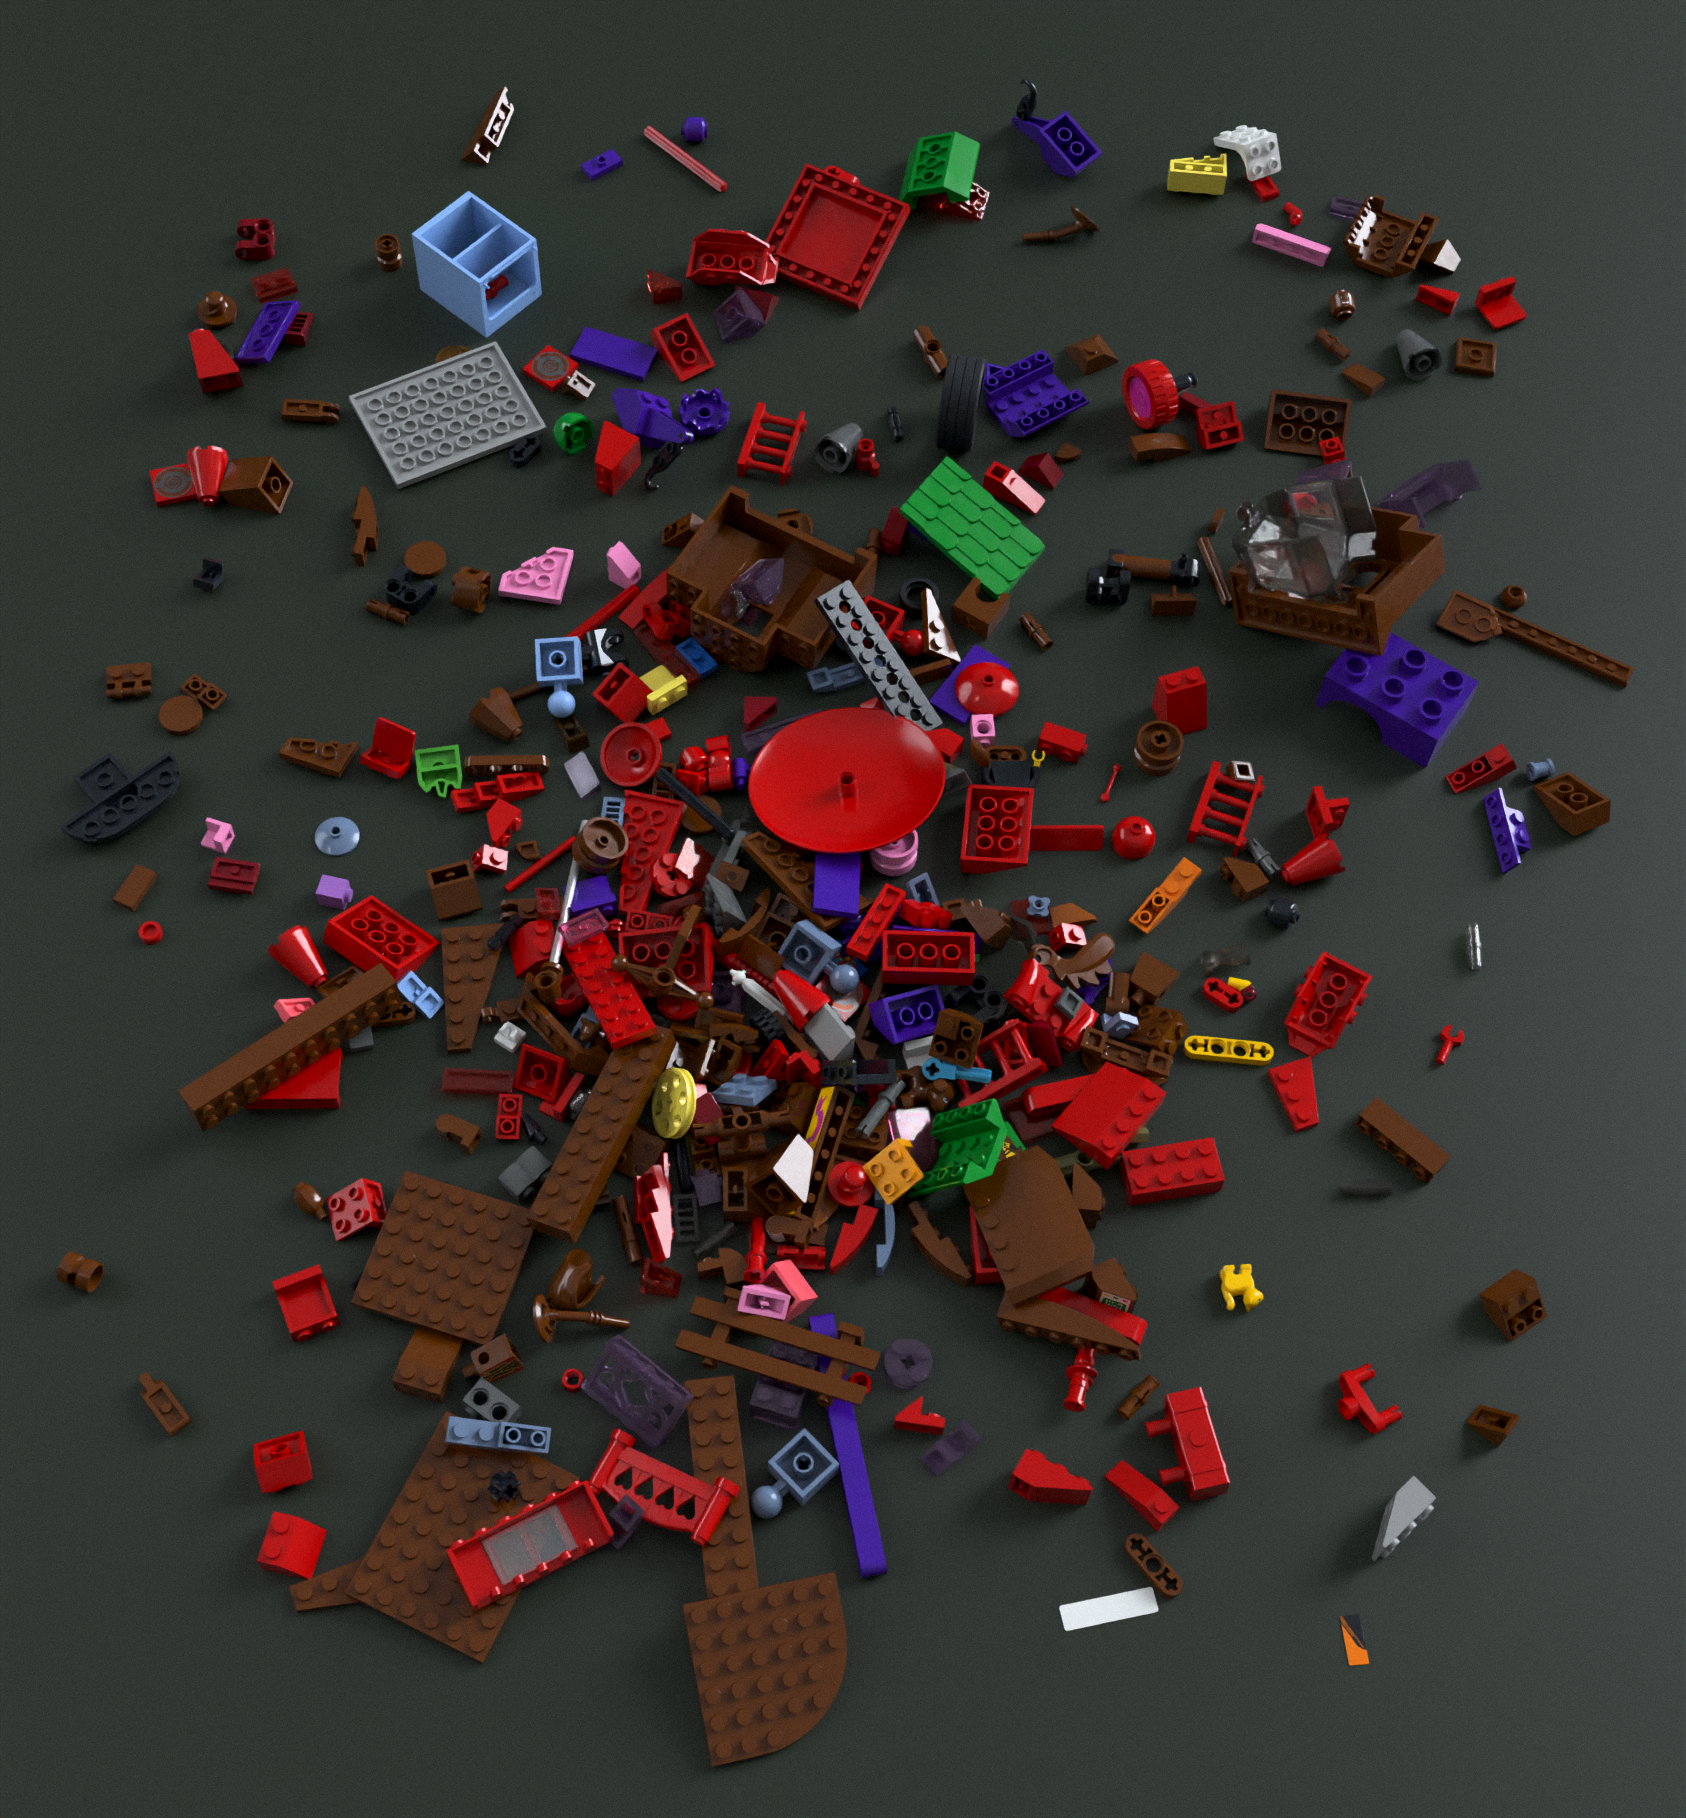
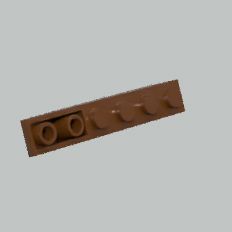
M1005 1291L997 1319L1000 1327L1008 1332H1015L1016 1330L1024 1332L1027 1336L1038 1338L1039 1336L1048 1338V1340L1057 1344L1065 1342L1078 1349L1089 1348L1102 1355H1117L1126 1361H1132L1133 1359L1141 1360L1139 1346L1090 1316L1039 1298L1014 1307L1008 1292Z

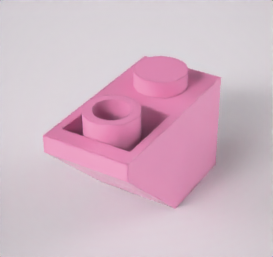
M618 541L607 552V570L611 582L627 589L632 584H636L641 578V565L626 546Z

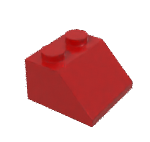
M551 918L528 922L508 939L516 978L526 977V974L529 972L533 975L539 974L541 965L549 962L555 938Z
M303 1430L253 1444L254 1467L262 1494L278 1492L290 1485H302L308 1480L313 1479Z
M274 1511L257 1562L263 1570L305 1580L313 1577L327 1530L302 1518Z

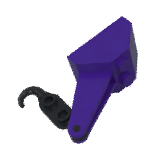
M1028 79L1020 81L1021 84L1025 83L1028 86L1030 94L1022 97L1017 107L1016 116L1012 118V124L1039 144L1044 161L1055 173L1074 178L1100 158L1103 152L1067 111H1064L1052 121L1032 116L1037 105L1036 87Z
M617 388L611 394V398L624 430L639 437L641 445L657 450L666 441L668 442L654 457L653 465L645 476V487L651 492L656 491L659 486L655 485L652 487V478L657 473L665 471L681 455L683 445H690L692 443L693 433L672 418L669 403L665 398L636 389Z

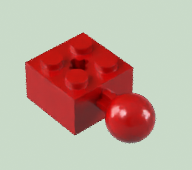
M869 595L865 597L863 602L891 644L894 641L900 643L903 652L909 656H919L924 652L923 632L916 629L906 632L901 631L904 626V610ZM851 622V627L855 631H859L858 624ZM863 640L864 647L871 649L870 642Z

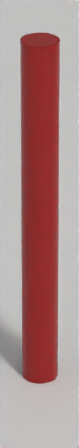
M572 836L504 886L507 893L512 892L572 848L576 837Z

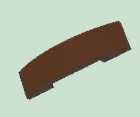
M768 888L755 900L751 914L752 917L739 931L730 927L720 938L716 956L722 957L738 951L742 948L748 935L755 936L768 909L770 901V890Z
M1088 1026L1085 1027L1080 1048L1091 1056L1105 1063L1109 1062L1118 1067L1127 1068L1128 1071L1159 1078L1168 1077L1174 1056L1154 1049L1146 1052L1107 1038L1108 1033Z

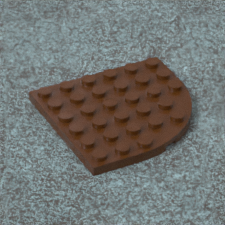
M835 1572L682 1604L712 1767L780 1750L803 1737L822 1719L837 1695L843 1679L847 1658V1634Z

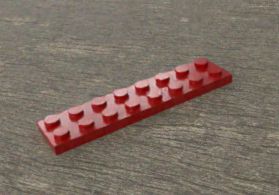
M596 917L566 927L561 952L613 1050L657 1034L656 1026L627 973H618L612 969L611 960L616 956V953Z

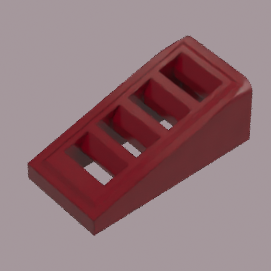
M297 311L284 335L287 344L306 345L314 313Z

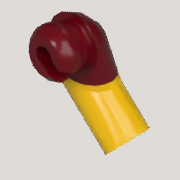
M1229 977L1227 984L1238 990L1245 1001L1251 1002L1256 999L1257 992L1250 981Z

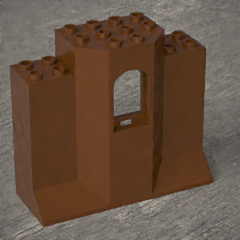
M731 485L666 572L667 598L690 610V634L712 658L729 664L733 669H739L745 673L764 670L775 653L778 652L781 656L790 658L801 666L814 670L837 637L814 601L847 580H850L861 599L867 595H873L878 555L858 547L855 557L750 507V493ZM839 604V609L847 613V607L844 604ZM748 605L772 616L758 638L734 627Z
M1344 502L1332 514L1295 508L1228 570L1236 624L1382 656L1392 624L1445 572L1442 535L1419 531L1418 517L1414 514ZM1360 573H1378L1364 588L1347 585ZM1343 590H1347V591H1351V592H1350V594H1349V593H1344V592H1342V591H1343Z

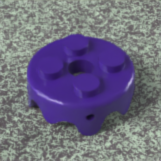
M713 388L712 391L697 389L690 397L684 393L681 398L679 409L680 421L693 434L701 436L717 434L728 424L730 417L729 402L723 399L722 393L718 388ZM701 413H708L709 416L703 417V416H701L700 414H701Z

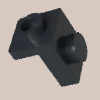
M204 558L203 570L193 579V586L204 591H214L224 581V562Z

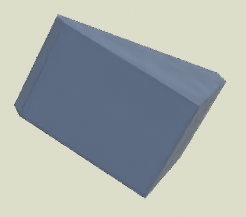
M925 872L907 882L906 900L913 899L920 903L931 902L940 907L928 873Z

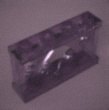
M618 1335L609 1339L589 1375L581 1384V1387L589 1397L601 1403L608 1413L615 1415L621 1420L627 1429L634 1431L640 1436L646 1445L656 1448L665 1443L671 1430L694 1396L624 1337ZM612 1356L615 1357L613 1368L606 1366ZM628 1369H629V1370L632 1371L634 1374H633V1376H628V1375H626V1374H624V1373H629V1371H628ZM602 1373L613 1375V1378L604 1380L609 1384V1388L599 1381ZM639 1379L644 1381L645 1395L650 1404H630L626 1395L624 1381L634 1382ZM652 1389L656 1391L659 1395L655 1394L653 1397ZM671 1404L674 1409L668 1417L662 1408ZM655 1412L659 1414L662 1420V1427L660 1430H658L651 1423L648 1422V1420L651 1419L653 1420L654 1424H657L658 1418Z

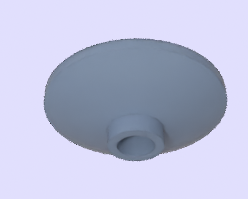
M344 817L327 819L319 825L315 832V843L318 849L329 856L348 854L357 846L360 838L356 824Z

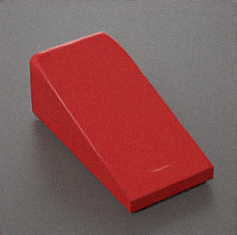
M1421 284L1415 300L1451 315L1457 305L1460 294Z

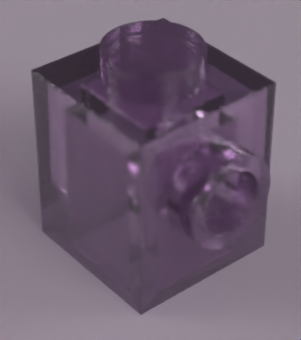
M709 1168L695 1171L696 1175L691 1176L697 1205L704 1206L723 1201L720 1191L723 1189L721 1175L717 1176L716 1172L710 1171Z

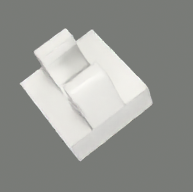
M507 1021L494 1037V1042L509 1052L514 1053L527 1037V1034Z

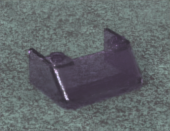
M1469 459L1439 463L1425 468L1378 500V504L1381 509L1417 515L1420 529L1427 527L1423 515L1448 500H1451V502L1458 501L1465 492L1478 491L1482 487Z

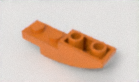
M1184 857L1160 887L1155 888L1130 918L1129 922L1145 934H1148L1188 893L1189 887L1202 873V869Z

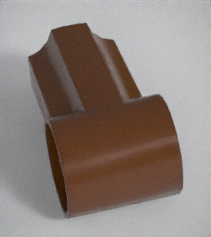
M1110 972L1108 996H1106L1104 1004L1105 1014L1115 1016L1118 1012L1128 1014L1129 998L1127 997L1130 974Z

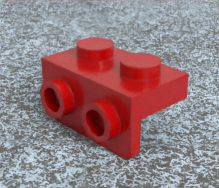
M805 1049L800 1053H793L786 1061V1082L794 1083L801 1079L803 1082H809L820 1092L822 1081V1066L816 1058L812 1059Z

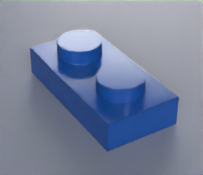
M693 637L675 647V652L700 679L718 669V664Z

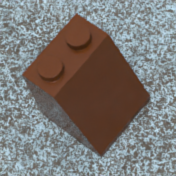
M272 455L233 459L218 492L229 505L272 514H281L294 482Z
M796 1134L770 1149L744 1186L772 1216L785 1215L807 1201L814 1150L799 1134Z

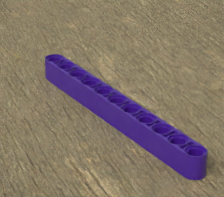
M833 1313L808 1317L810 1331L838 1339ZM815 1354L818 1372L826 1374L832 1359ZM845 1373L843 1380L847 1381V1376ZM835 1399L830 1407H826L836 1460L839 1463V1474L861 1578L887 1574L886 1560L853 1405Z

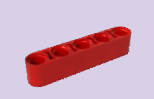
M1095 1074L1039 1085L1024 1090L1021 1096L1028 1116L1037 1117L1064 1111Z
M1062 1287L1038 1297L1039 1299L1051 1301L1090 1316L1119 1332L1137 1346H1140L1148 1325L1144 1319Z

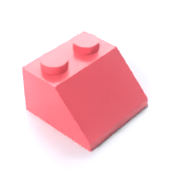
M790 1259L773 1263L765 1271V1280L758 1283L791 1296L785 1320L767 1317L783 1323H788L802 1314L818 1297Z

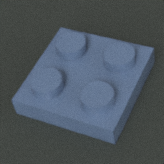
M739 1073L733 1075L730 1080L722 1084L712 1095L716 1102L754 1107L777 1089L776 1079H768L766 1076L751 1077Z

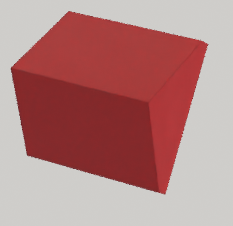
M523 1044L513 1087L555 1103L571 1076L566 1059Z

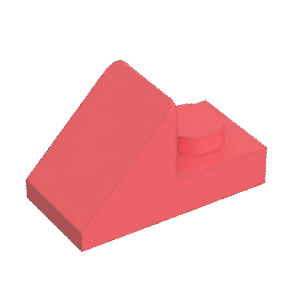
M312 998L279 999L274 1004V1008L279 1013L282 1021L286 1023L315 1005Z

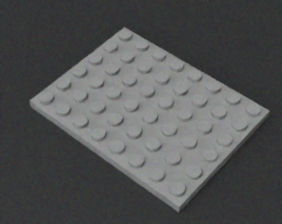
M496 341L349 396L353 409L398 489L515 445L530 434L538 436L547 432L545 423Z

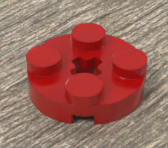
M666 853L653 861L649 877L651 881L653 880L656 886L654 889L657 893L666 898H676L684 895L691 888L694 868L682 856L675 853ZM672 871L675 874L673 880H670L668 872Z

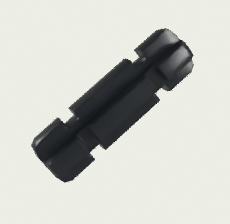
M889 406L886 413L889 418L891 432L893 433V440L896 442L902 441L904 433L901 429L902 425L896 406Z
M513 914L509 918L510 921H506L495 933L496 936H492L487 941V946L491 950L497 951L502 946L501 943H505L515 932V928L518 929L523 924L521 916Z

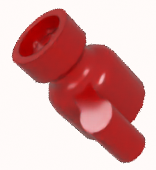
M862 439L858 443V450L855 454V465L862 471L869 470L872 476H878L879 463L875 461L874 442L870 439Z

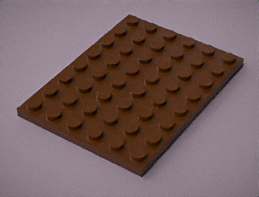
M446 1411L347 1587L345 1595L483 1665L523 1588L473 1612L447 1558L446 1550L450 1549L449 1546L460 1539L466 1541L474 1537L473 1534L484 1527L490 1529L496 1526L497 1521L505 1516L510 1515L512 1518L520 1514V1510L529 1504L536 1506L544 1502L543 1498L551 1493H562L567 1490L566 1487L569 1484L580 1481V1477L532 1453L485 1450L445 1443L448 1417H458ZM499 1470H502L505 1474L511 1470L517 1475L516 1479L521 1482V1485L518 1486V1495L510 1500L509 1503L503 1499L498 1503L487 1490L490 1486V1478L498 1473ZM550 1514L525 1526L539 1556L556 1526ZM518 1530L492 1542L509 1578L534 1566Z

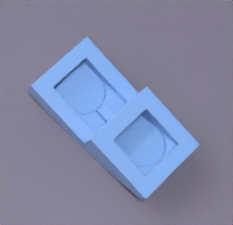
M408 970L397 981L399 994L406 1001L411 1002L415 1009L428 1019L445 1003L430 986L426 987L412 970Z

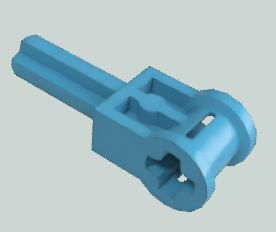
M935 1057L927 1060L922 1067L924 1076L930 1080L945 1078L990 1083L992 1071L989 1069L976 1067L968 1069ZM934 1063H936V1068H939V1070L935 1073H933V1069L930 1068V1066Z

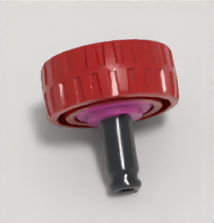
M1155 359L1131 365L1125 370L1122 377V395L1126 409L1132 420L1142 429L1150 430L1168 424L1175 419L1178 412V393L1195 388L1198 384V379L1193 372L1173 378L1166 366Z

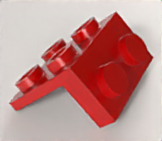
M1513 276L1483 285L1478 291L1474 304L1493 329L1497 330L1526 319L1527 314L1512 296L1517 282Z
M379 717L375 722L372 747L361 755L360 763L398 780L411 769L416 733Z

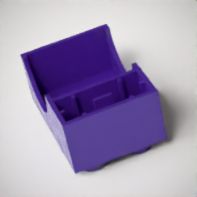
M1390 632L1382 656L1345 648L1325 675L1315 705L1323 708L1329 701L1342 700L1359 706L1371 715L1380 727L1382 733L1381 743L1426 768L1467 711L1479 682Z

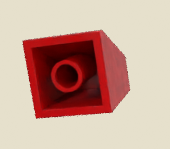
M197 329L189 333L197 374L203 393L243 386L238 366L210 330Z
M605 420L595 458L596 485L600 491L614 496L641 465L640 438Z
M1198 666L1158 677L1151 705L1158 720L1172 723L1178 727L1183 735L1207 729V687Z

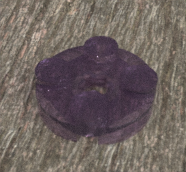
M898 1339L886 1351L883 1366L885 1373L894 1385L904 1389H913L928 1380L932 1372L933 1359L930 1349L923 1343L914 1339ZM909 1358L912 1359L915 1366H910L909 1369H906L905 1364L901 1362Z

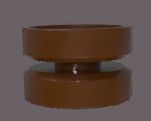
M1157 720L1144 724L1138 731L1133 751V758L1137 767L1144 773L1153 776H1165L1173 772L1178 766L1184 745L1183 734L1178 727L1170 722Z
M595 817L586 822L581 832L575 838L572 844V854L575 861L586 871L598 875L606 874L615 868L628 848V836L621 825L614 820L606 817Z

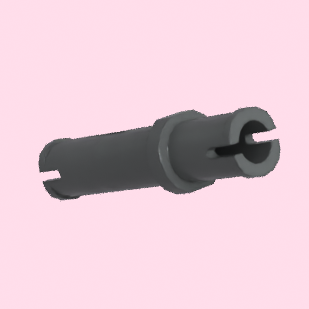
M902 1080L898 1084L890 1083L884 1091L879 1093L878 1100L855 1129L857 1135L861 1136L864 1133L862 1138L868 1139L889 1107L894 1106L895 1099L904 1089L905 1083Z

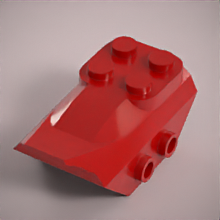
M720 228L709 229L693 238L686 279L691 280L695 284L721 286L725 283L753 285L775 283L779 263L772 257L769 251V244L742 230L729 231Z
M1323 952L1314 967L1309 965L1304 974V978H1306L1304 985L1299 983L1293 994L1296 996V999L1284 1021L1288 1029L1289 1046L1311 1057L1326 1049H1333L1347 1023L1352 1025L1357 1015V1012L1354 1011L1356 1006L1359 1005L1361 1007L1367 997V994L1364 992L1373 976Z

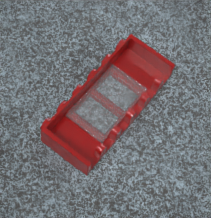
M587 1480L583 1482L575 1481L566 1487L567 1490L562 1493H551L543 1498L544 1502L536 1506L529 1504L520 1510V1514L512 1518L510 1515L505 1516L497 1521L496 1526L487 1529V1527L479 1529L473 1534L474 1537L466 1541L460 1539L449 1546L450 1549L446 1550L447 1558L473 1612L520 1590L614 1540V1532Z

